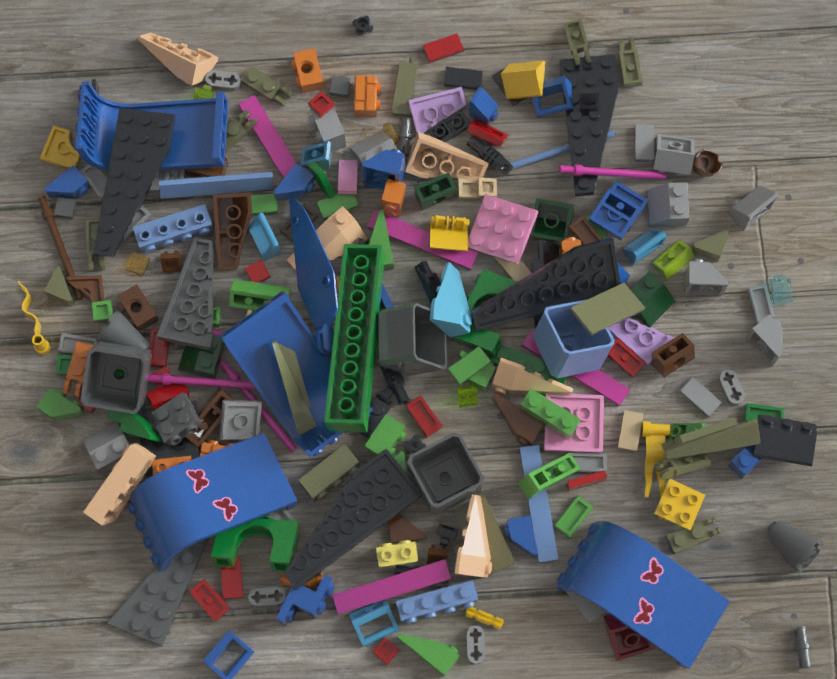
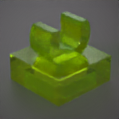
M204 85L203 89L196 87L194 99L214 98V92H211L212 86Z
M469 384L470 387L462 388V385L459 386V389H457L459 408L478 405L476 386Z

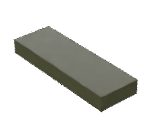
M400 61L391 115L410 117L408 100L413 99L418 64Z

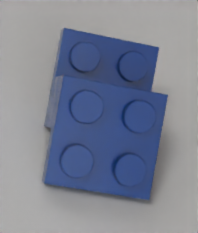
M616 181L612 189H608L590 216L589 222L617 239L622 240L626 232L630 231L649 200Z
M325 574L316 592L304 586L296 591L292 586L276 617L277 621L284 626L288 622L292 623L296 615L294 609L314 618L322 615L326 607L325 600L327 597H331L335 589L332 577Z

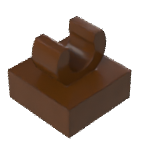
M176 250L175 253H168L167 251L161 253L160 259L163 273L182 271L180 252Z
M432 544L431 548H428L427 565L444 559L447 561L448 549L445 546H442V549L435 548V544Z

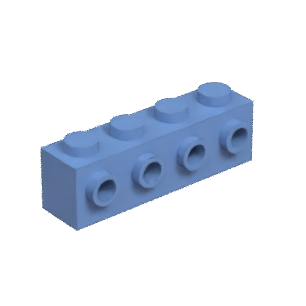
M206 204L133 227L142 253H151L160 247H170L178 241L186 242L197 235L205 236L214 230Z
M472 580L396 601V606L401 623L405 622L408 625L417 622V619L422 617L430 619L436 617L437 613L444 612V614L455 612V608L463 607L467 609L474 607L475 603L478 602V597Z

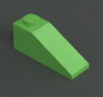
M380 210L369 245H382L385 254L384 270L394 269V262L384 210Z
M568 453L527 474L518 485L529 500L579 471L580 467L571 453Z
M399 634L398 640L444 677L460 657L457 654L459 651L451 644L447 646L444 643Z

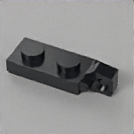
M422 261L415 266V270L431 304L433 298H436L438 295L436 289L438 286H441V282L437 274L431 271L427 261Z
M386 387L382 395L377 393L370 403L373 411L369 413L367 433H357L368 439L371 437L385 414H388L391 409L392 402L389 399L393 394V390Z

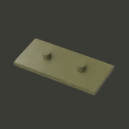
M625 283L570 308V311L590 335H594L645 310L643 304Z
M483 495L481 500L491 556L490 562H492V571L488 574L489 576L515 564V560L487 497ZM470 502L454 509L462 530L469 525L467 513Z

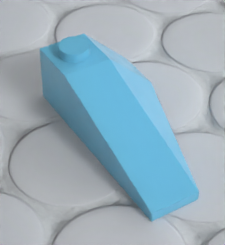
M448 262L441 276L442 284L436 289L438 295L436 298H433L431 303L430 320L451 338L470 333L472 318L460 272Z

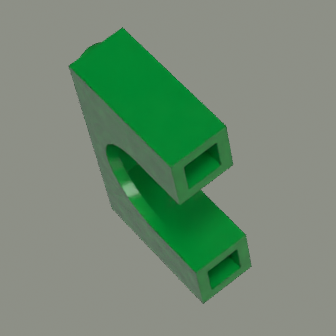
M483 269L482 273L476 277V285L473 291L471 290L467 296L470 313L473 309L517 283V281ZM473 321L470 333L452 337L454 342L474 350L480 346L486 355L494 358L503 343L500 334L487 329L475 331Z
M270 517L266 519L258 518L217 534L211 555L214 566L234 568L240 544L250 536L264 535L273 540L270 557L272 571L285 572L296 556L300 536L298 521L292 519L276 520Z

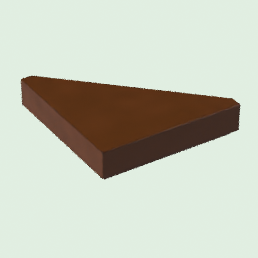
M102 275L66 277V282L90 302L105 301Z
M400 514L389 521L391 543L427 539V535Z

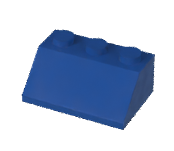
M384 150L362 163L364 186L384 190L387 179L403 182L405 154L399 150Z

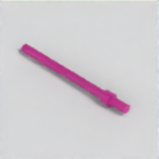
M577 164L573 166L560 165L558 169L559 173L573 174V176H582L584 174L666 179V173L653 171L593 168Z
M225 360L219 364L228 375L227 378L229 380L242 381L240 374L236 370L234 371ZM239 388L248 401H258L249 389ZM262 405V418L290 452H294L297 449L296 445Z
M166 373L163 375L149 374L148 382L162 383L163 385L184 384L256 390L251 381L181 377Z

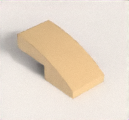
M497 179L457 180V199H484L485 194L497 197Z

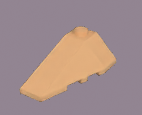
M153 33L138 36V40L177 78L183 80L187 85L203 82L206 74L212 70L219 58L199 48L197 51L188 49V45L183 43L172 44L171 39Z
M417 132L410 150L405 172L421 178H436L449 172L451 178L477 180L478 178H483L488 162L434 137Z
M343 206L316 230L329 261L343 256L344 244H356L358 238L363 239L361 245L368 241L367 236L357 221ZM293 253L287 259V262L296 271L295 255Z
M504 358L500 359L492 383L494 391L501 395L506 393L509 395H527L530 389L543 396L546 393L572 394L573 388L553 379L544 380V377L538 372H526L524 370L525 366Z
M472 495L467 513L469 525L463 529L464 545L458 549L455 573L488 577V574L492 571V562H490L491 556L481 496Z

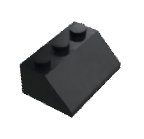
M758 414L757 421L761 442L760 444L753 445L754 457L812 467L817 439L816 424Z

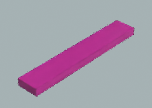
M253 95L238 105L242 112L245 110L250 111L251 114L247 118L248 122L253 118L258 121L252 129L284 179L296 162L257 98Z
M373 211L367 224L368 229L374 230L379 211ZM385 214L390 238L468 270L472 269L478 255L477 251L468 248V252L430 248V232Z
M531 329L521 346L543 359L532 337L535 330ZM600 370L571 375L577 381L600 395H604L605 398L618 406L621 405L630 390Z
M444 559L332 596L337 612L340 614L439 583L452 577L447 561Z

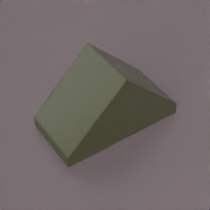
M728 229L693 244V253L718 262L729 234Z
M60 266L55 267L44 292L52 299L74 306L75 302Z

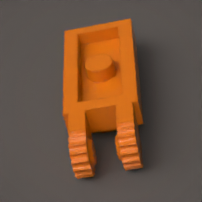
M77 341L66 375L67 379L64 383L63 393L68 394L72 381H76L78 383L74 395L80 397L88 351L94 345Z

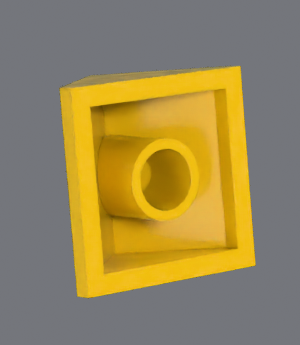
M545 61L510 63L501 73L506 98L516 99L542 96Z

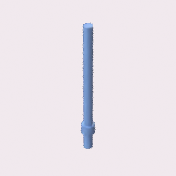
M614 130L609 131L607 139L615 137ZM569 144L510 163L514 166L513 169L569 152Z

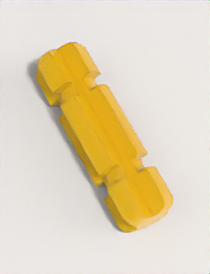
M474 607L467 608L465 613L466 617L475 618L476 621L489 626L493 625L496 629H501L504 623L502 618H495L494 615L481 610L477 611Z

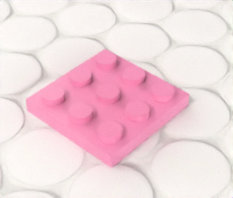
M485 194L468 238V248L519 265L538 211Z
M546 393L545 397L575 415L581 421L570 440L565 439L545 426L544 451L603 453L604 395Z

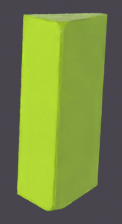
M678 240L654 260L652 265L668 280L694 258L692 248Z

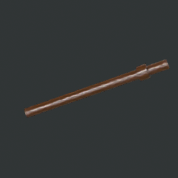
M42 196L38 198L43 210L42 216L47 221L67 276H75L54 221L55 215L53 210L50 209L46 197ZM72 287L76 300L83 299V295Z

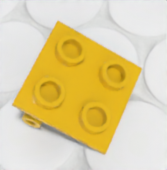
M438 215L431 216L430 248L468 252L469 219H466V217H456L455 219V216H452L451 219L448 215L446 218L445 216Z
M669 479L654 514L658 515V518L663 521L668 520L691 530L705 494Z

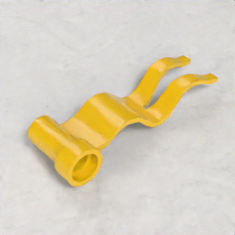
M18 281L22 290L26 293L22 303V310L28 319L36 321L35 335L32 337L34 349L37 354L46 355L50 351V344L40 334L41 324L37 317L27 312L32 303V297L26 287Z
M642 421L641 436L646 437L644 497L649 498L654 464L657 461L664 460L666 457L661 444L665 443V436L670 435V424H651V422ZM657 471L656 475L661 498L665 490V480L660 478V472Z

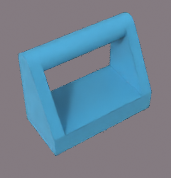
M264 213L258 214L248 226V230L263 260L267 261L280 255L281 251Z
M652 228L624 247L622 251L632 265H635L663 246L667 235L662 230Z
M386 599L369 604L348 614L363 647L399 631ZM387 613L392 625L363 638L358 626Z

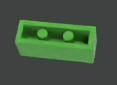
M234 279L230 289L229 307L255 311L281 291L286 292L290 298L291 288Z
M530 389L520 405L522 410L537 418L546 427L567 440H570L581 419L533 389Z

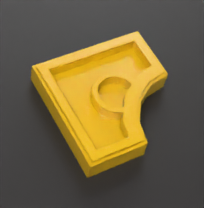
M53 125L40 160L66 169L74 165L77 169L81 156L71 144V131Z

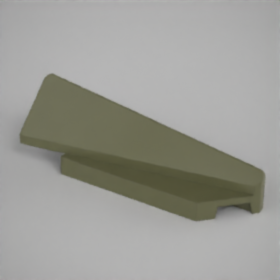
M272 340L298 435H302L316 427V423L308 409L311 406L294 350Z
M734 417L675 437V440L663 443L661 446L666 458L673 459L760 444L761 440L757 419L738 425Z

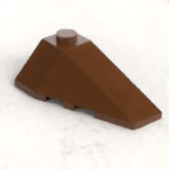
M251 192L214 194L213 206L218 271L238 269L252 214Z

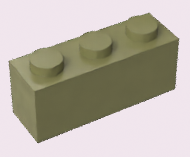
M344 444L298 481L313 501L317 499L320 501L328 494L327 491L330 488H337L341 485L344 477L347 475L352 476L358 470L360 464Z

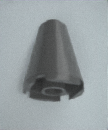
M118 311L108 319L109 323L106 327L103 326L96 339V343L101 341L148 349L150 353L152 351L149 349L151 344Z
M781 520L778 522L773 521L767 528L769 538L797 573L802 572L800 569L802 566L807 568L820 552L818 546L821 545L823 547L824 545L821 540Z

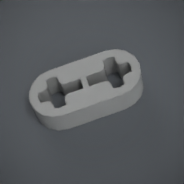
M212 70L205 77L207 86L211 89L236 91L241 86L239 75L233 72ZM216 76L217 80H215V83H212L210 79ZM232 79H235V82L233 83V85H230L229 82H230Z
M730 369L722 371L718 379L727 402L730 405L737 406L742 403L745 397L742 386L734 371ZM726 374L728 377H732L730 381L731 386L728 381L723 380ZM732 389L734 390L735 394L740 395L738 401H736L735 398H731L733 394Z
M266 587L253 589L250 591L248 599L254 607H269L282 605L287 596L281 587ZM276 591L283 595L278 602L275 598H269L270 595H275ZM256 593H259L260 596H266L265 599H260V603H256L252 599V597L256 596Z
M475 625L468 629L466 635L467 659L472 664H480L485 658V633L480 626ZM474 630L481 633V636L477 639L478 643H474V638L470 636ZM474 646H478V653L482 654L477 661L474 660V657L470 656L474 652Z

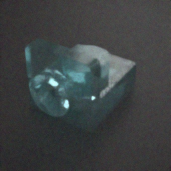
M782 274L774 275L773 279H768V284L771 285L772 302L774 305L793 302L791 279Z

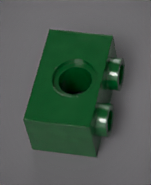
M448 172L415 186L414 195L421 210H424L455 197L457 188Z

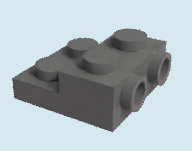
M182 392L152 412L157 423L156 427L164 443L170 446L178 444L182 438L195 433L202 426L185 392Z

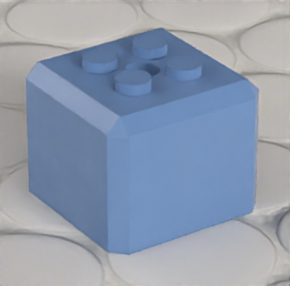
M586 300L546 307L532 336L550 374L555 378L600 370L615 342L608 328L590 335L570 311L571 307Z

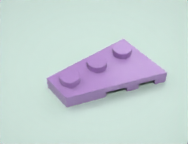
M462 87L408 100L416 135L417 132H426L441 120L446 119L466 105Z
M627 318L608 327L611 334L615 338H619L646 362L647 366L652 362V352L674 338L668 334L665 335L658 332L657 329L640 324L632 318Z

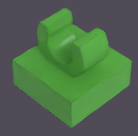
M111 300L92 302L95 323L108 321L113 315Z

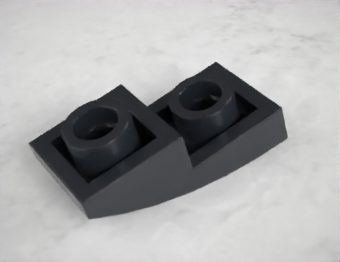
M459 110L448 119H443L429 129V132L434 138L447 142L468 129L470 122L464 113Z

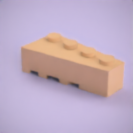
M138 443L128 445L124 449L122 458L114 465L112 472L83 512L102 526L117 520L129 501L131 493L139 485L156 455Z

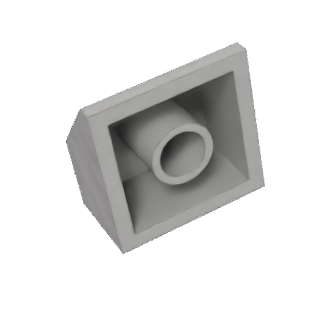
M383 130L350 147L361 168L364 161L384 150H398L392 139Z
M657 134L653 170L661 173L673 172L680 176L691 175L695 156L694 139Z
M666 183L647 189L649 226L687 225L689 221L688 183Z
M761 185L756 189L751 188L745 194L746 197L743 200L738 199L731 205L732 209L729 215L745 230L773 207L779 196L777 193Z
M701 259L689 261L684 272V294L722 296L728 286V281L709 262H704Z
M769 314L752 328L746 339L771 366L775 365L782 355L783 328L780 321Z
M118 422L83 440L90 457L101 474L112 469L122 458L124 449L130 445L124 432L119 431L120 425Z

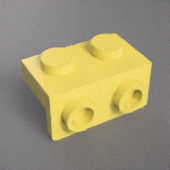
M411 540L401 541L397 545L385 543L381 544L380 547H376L379 567L418 562L416 543L411 542Z

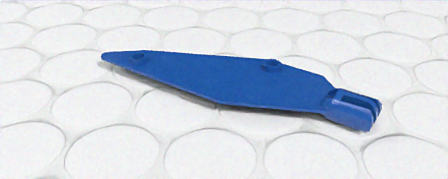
M291 197L289 206L298 290L316 329L317 354L323 357L331 354L333 347L334 329L332 325L338 311L335 273L307 211L295 197Z

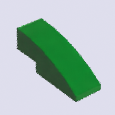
M113 410L108 411L106 419L121 423L119 431L161 442L162 438L159 433L141 415Z

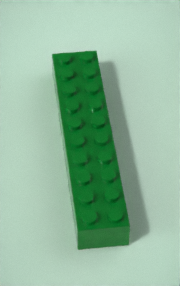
M344 244L338 293V311L335 320L324 420L328 431L367 433L378 330L377 315L380 310L385 261L382 245Z

